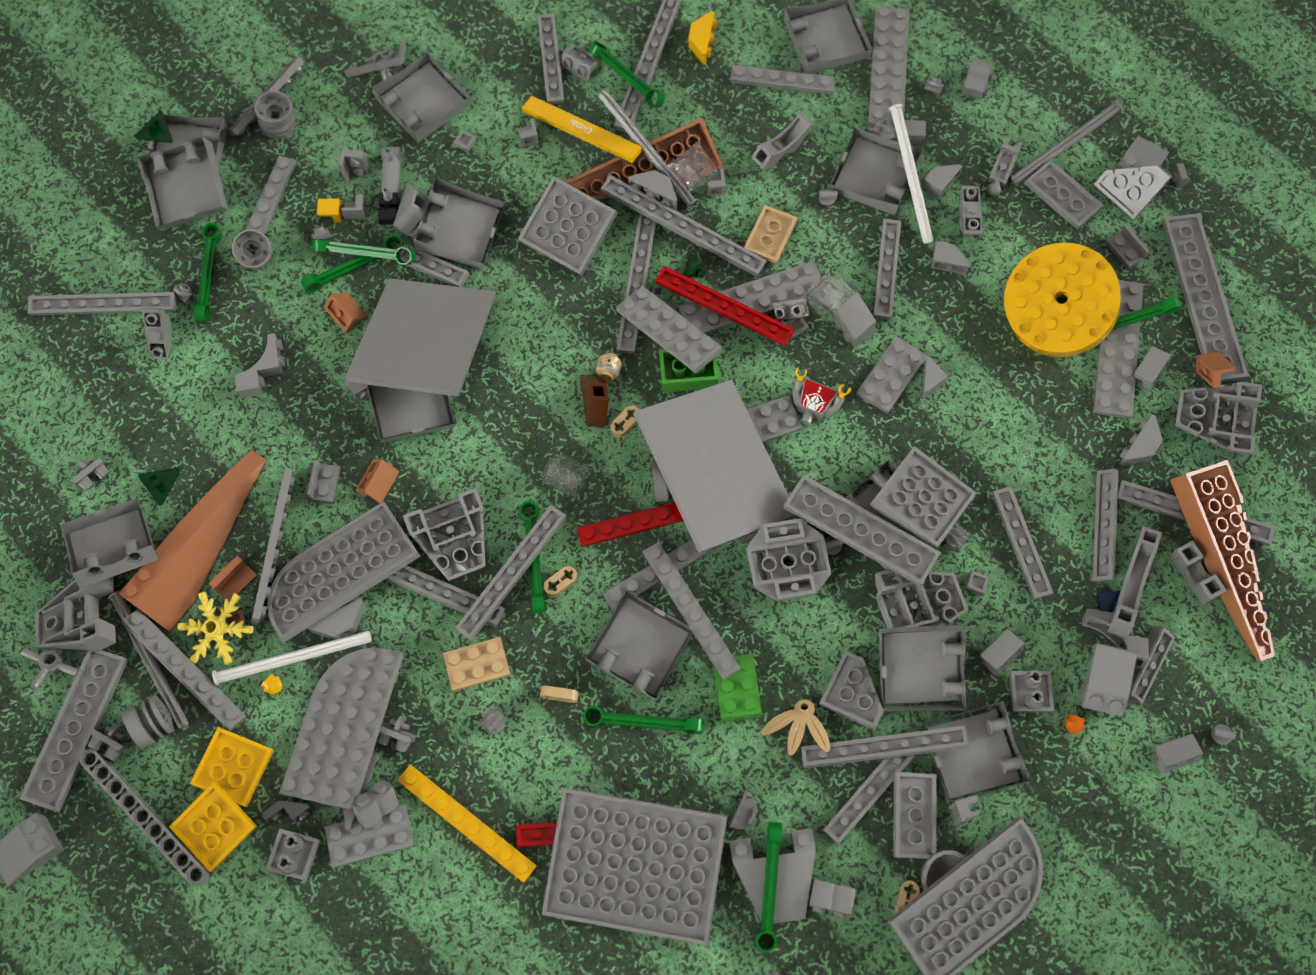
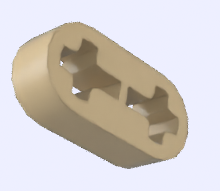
M628 406L611 423V432L615 437L625 436L637 424L636 418L630 417L628 419V413L639 410L637 407ZM623 423H625L622 426L623 431H616V425L621 426Z
M566 566L552 575L544 583L545 593L550 597L561 594L576 582V570L573 567ZM565 572H568L569 574L573 573L571 580H569V578H566L562 581V579L565 578ZM559 582V584L556 585V591L548 590L549 584L552 583V585H555Z
M541 686L540 691L541 698L577 703L579 694L576 690L552 686Z
M906 881L900 886L895 913L899 911V908L904 907L905 902L909 903L919 895V886L914 881ZM912 885V890L915 891V894H911L909 900H907V892L904 891V888Z

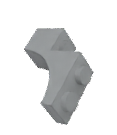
M799 113L779 135L765 143H761L751 158L762 169L775 167L783 154L794 153L814 124L803 113Z
M275 333L267 334V346L260 360L250 369L234 375L236 392L240 398L262 395V388L265 387L263 377L283 374L282 367H285V360L280 353L283 350V344L281 339L278 340Z
M1087 609L1082 618V626L1095 629L1104 634L1117 648L1137 652L1135 668L1144 669L1149 660L1148 638L1129 635L1125 639L1111 634L1107 631L1113 612Z

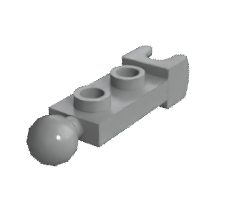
M1005 138L988 179V182H991L987 187V193L990 196H998L1001 192V186L1005 187L1022 146L1021 142H1018L1015 147H1011L1009 145V138Z

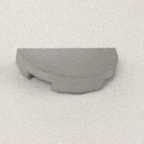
M747 790L744 791L728 827L730 829H745L756 818V801Z

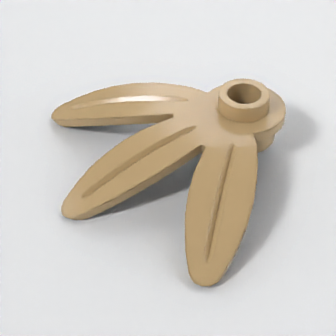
M806 699L798 701L793 710L785 711L772 718L761 731L762 735H770L793 722L787 741L788 754L792 756L800 746L805 726L807 725L819 747L825 752L830 751L828 735L821 722L813 715L815 706Z

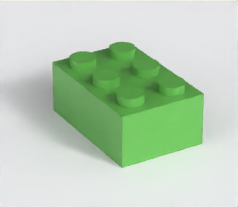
M659 349L662 393L701 390L719 383L716 357L697 373H694L668 351Z
M754 655L733 656L741 671L724 681L713 665L720 722L761 718L762 711Z

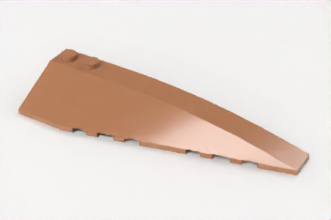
M703 118L649 142L681 182L690 183L723 168ZM642 151L633 163L616 157L565 181V183L599 200L610 198L601 192V187L609 175L628 184L629 176L652 170L659 171Z
M250 450L210 489L155 550L158 561L142 566L121 590L119 595L171 632L196 602L202 586H204L211 568H213L219 552H221L266 459Z
M1228 460L1171 479L1170 482L1193 539L1204 556L1202 559L1209 575L1216 574L1227 590L1220 597L1258 662L1275 656L1271 633L1265 624L1266 619H1268L1266 611H1263L1261 600H1264L1262 591L1258 590L1257 582H1260L1254 550L1250 549L1249 546L1251 536L1250 532L1246 531L1245 521H1247L1246 512H1242L1241 504L1244 503L1243 497Z

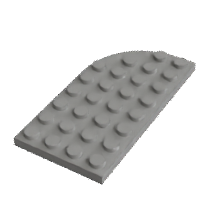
M384 501L295 556L279 572L271 586L267 608L271 624L283 643L420 557L418 551Z
M383 648L360 649L340 658L327 669L318 681L311 696L279 794L353 811L351 803L360 795L404 656L402 652Z
M1019 816L887 920L923 975H956L1018 925L1034 906L1041 889L1043 862L1038 843L1024 820Z

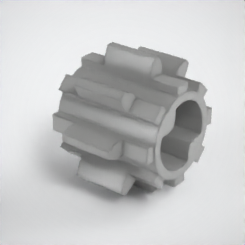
M953 526L943 539L946 542L945 546L952 551L954 548L959 551L969 537L965 534L966 530L960 526L957 528Z
M493 707L491 710L487 709L481 715L480 723L490 733L494 734L496 731L499 733L505 727L504 723L507 720Z

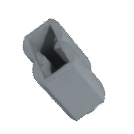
M973 58L961 94L982 99L983 94L987 95L990 84H987V81L992 80L994 70L991 69L993 64Z
M385 780L375 783L368 792L359 795L351 803L357 821L365 828L375 825L382 816L389 814L399 805L393 786Z
M814 880L809 907H813V912L825 914V911L834 912V917L846 919V915L851 916L856 889Z

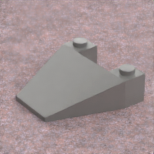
M114 576L79 588L74 580L35 613V648L100 651L115 644V625L99 618V599L114 592Z
M812 828L791 831L790 839L793 853L779 855L774 924L802 920L806 917L816 852ZM750 838L729 841L732 866L761 920L766 857L753 859Z

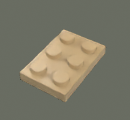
M764 205L744 248L777 265L798 217Z
M501 637L443 653L453 692L511 675Z

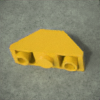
M713 11L691 23L689 48L702 64H706L707 58L711 57L712 48L709 46L714 42V33L712 31L716 30L717 19H714L715 12Z

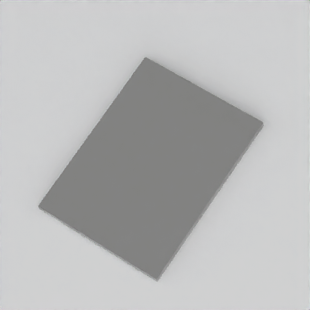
M389 278L345 376L346 382L459 397L495 299V291Z
M732 380L670 399L633 413L699 553L754 533L760 529L762 524L781 522L796 516L783 508L789 496Z
M564 787L542 915L708 946L728 816Z

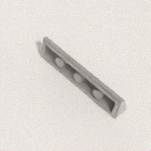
M1153 626L1147 637L1149 660L1144 669L1134 668L1129 698L1141 705L1175 639V636L1163 626Z

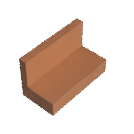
M347 292L331 294L324 306V309L345 333L352 330L356 321L368 319L366 313Z
M1218 351L1196 356V373L1213 388L1221 387V373L1236 370V366Z
M373 459L355 492L360 495L369 496L378 503H382L400 471L383 459Z
M236 556L208 584L230 602L234 593H241L258 575Z

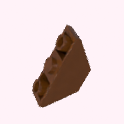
M580 375L587 427H605L609 403L607 383L602 378H599L598 375Z

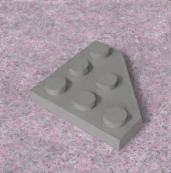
M1159 165L1106 170L1094 185L1132 219H1136L1172 176Z
M845 651L819 704L876 730L884 711L863 658Z

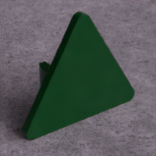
M159 111L154 117L151 116V120L148 123L145 122L144 126L135 134V138L139 140L173 142L163 111Z
M690 255L683 275L691 278L695 274L703 278L706 272L699 268L702 261Z
M172 468L140 473L138 477L159 505H163L180 473V469Z

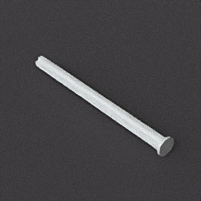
M897 104L891 106L889 111L892 113L922 241L924 244L933 241V236L902 112L903 105Z
M369 631L226 670L218 672L214 670L212 671L213 681L216 686H219V683L366 644L372 641Z

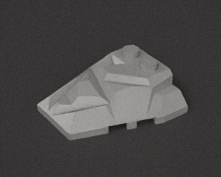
M1238 382L1236 385L1226 387L1221 385V387L1211 389L1202 387L1181 390L1175 427L1230 452L1253 456L1256 436H1254L1257 409L1261 401L1262 385Z
M476 488L458 494V498L422 511V509L403 515L409 534L448 581L486 567L483 504Z
M890 569L875 574V585L878 590L876 600L887 628L946 626L968 611L955 573L930 571L921 587Z

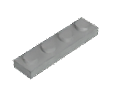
M403 249L400 254L401 259L404 262H408L410 254L406 249ZM413 249L416 258L413 263L406 266L455 287H462L469 276L468 271L428 253Z

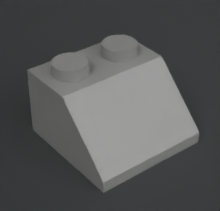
M858 292L853 294L836 310L834 318L836 326L838 328L841 327L846 342H850L853 347L873 337L877 321Z

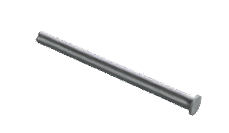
M606 89L599 94V98L637 145L642 147L643 152L658 171L670 177L674 191L687 205L686 208H689L698 199H694Z
M1118 100L1112 101V104L1013 174L1011 182L1015 185L1019 184L1049 160L1054 159L1116 113H1121L1123 111L1122 104Z
M116 591L109 595L108 600L112 601L121 620H123L132 613L125 599L119 595L121 591ZM126 628L178 729L185 728L189 722L154 655Z

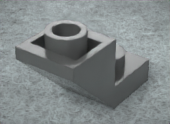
M277 801L265 810L262 815L265 820L271 823L281 820L285 816L284 812H287L293 821L304 822L311 816L310 813L314 809L309 804Z

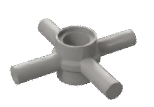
M24 648L21 652L22 656L39 662L41 670L30 685L35 690L39 688L47 674L54 675L62 671L76 677L79 669L62 663L60 655L64 649L46 650L39 654Z

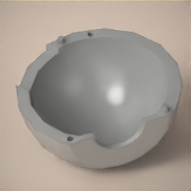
M943 850L932 854L921 870L923 889L926 890L966 857L961 853L951 850Z

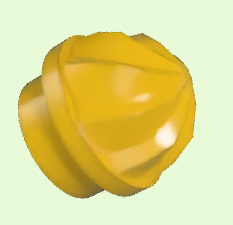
M271 674L261 684L264 688L263 691L271 695L279 693L282 689L280 677Z

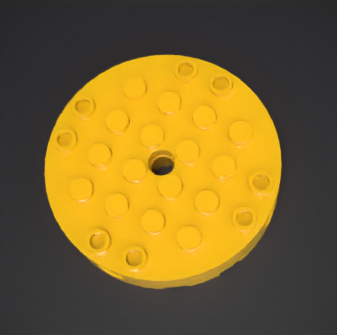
M1054 243L1038 248L1028 254L1012 271L1004 294L1005 312L1014 334L1027 347L1046 356H1076V354L1096 347L1113 329L1119 315L1121 303L1119 281L1110 263L1095 250L1075 243ZM1059 298H1067V302L1063 304L1057 303Z

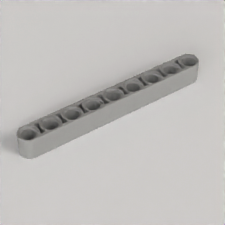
M88 749L82 752L79 759L85 770L187 882L197 886L206 884L210 878V872L111 763L95 750ZM95 756L94 763L89 764L91 757ZM105 770H108L107 777L103 779V772ZM121 784V790L115 793L116 786ZM134 798L133 806L128 807L129 800ZM145 812H147L148 817L144 822H142L141 817ZM161 827V833L155 837V829ZM174 841V848L168 851V844ZM187 855L188 862L182 866L181 859ZM200 870L202 873L201 878L195 881L194 875Z

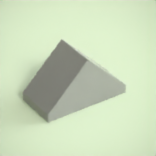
M926 357L924 363L921 398L928 397L944 385L948 378L931 357Z

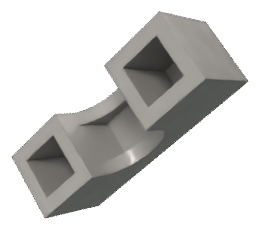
M1193 540L1177 548L1169 556L1202 606L1219 598L1227 591L1216 574L1210 576L1204 570L1201 563L1204 556Z

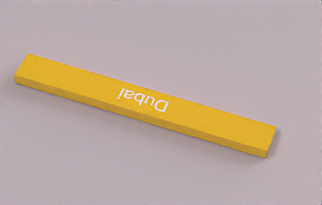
M531 96L521 107L524 113L631 163L643 151L641 146L534 96Z

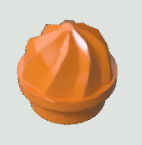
M1069 713L1068 718H1065L1067 731L1071 734L1080 733L1085 727V719Z

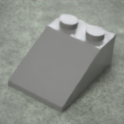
M1137 136L1116 169L1161 166L1170 152Z
M1096 643L1080 693L1082 707L1123 717L1129 699L1137 652Z
M35 813L18 824L0 841V874L7 887L64 851L46 816Z

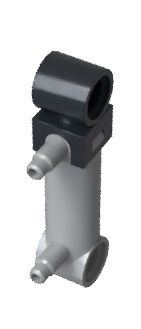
M382 147L383 165L378 220L380 225H393L400 205L399 178L402 150L401 147Z

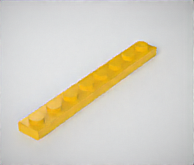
M411 764L397 780L523 883L527 881L537 868V865Z

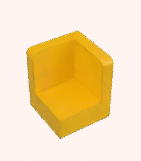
M318 199L317 215L332 216L334 223H342L341 208L343 206L340 199Z

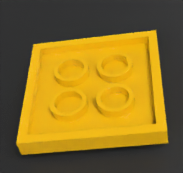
M218 727L190 784L206 790L213 782H217L237 804L247 808L274 750Z
M213 782L169 826L209 872H213L257 827L217 782Z

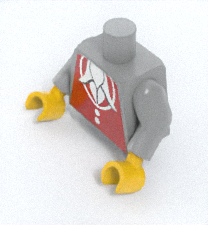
M798 367L796 369L797 378L794 381L792 395L794 404L798 407L797 412L803 414L800 422L803 425L810 426L813 419L822 421L823 418H829L837 413L845 400L844 396L850 394L851 388L848 389L847 393H844L842 388L845 384L840 385L837 391L807 378L803 380L807 374V369H805L804 375H799Z

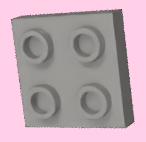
M1051 671L1009 672L1012 712H1054Z
M279 829L265 870L307 881L320 840Z

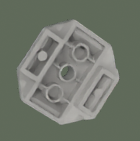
M801 518L762 524L746 548L753 588L775 601L816 595L831 576L824 536ZM791 560L793 565L786 566L783 561Z

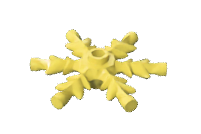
M201 592L198 596L202 605H198V608L205 612L201 615L206 616L207 620L202 624L199 619L198 623L190 618L189 623H178L177 626L179 631L188 630L187 636L195 632L196 636L201 631L205 633V638L198 640L201 643L192 648L196 652L189 660L197 663L201 654L205 658L207 648H211L210 642L215 640L217 642L215 649L219 648L217 657L223 656L225 665H229L233 662L229 655V652H232L233 649L226 645L229 641L223 640V636L228 632L231 637H233L234 633L237 637L242 638L241 633H253V626H243V620L237 624L233 621L230 625H227L225 622L227 617H232L230 613L238 609L235 606L241 598L238 594L234 593L230 602L228 599H225L224 609L220 607L221 615L215 616L216 607L212 608L213 598L208 601L206 592Z

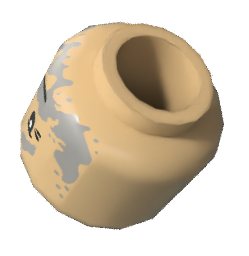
M614 353L601 355L596 366L598 377L607 382L615 380L619 376L622 362Z

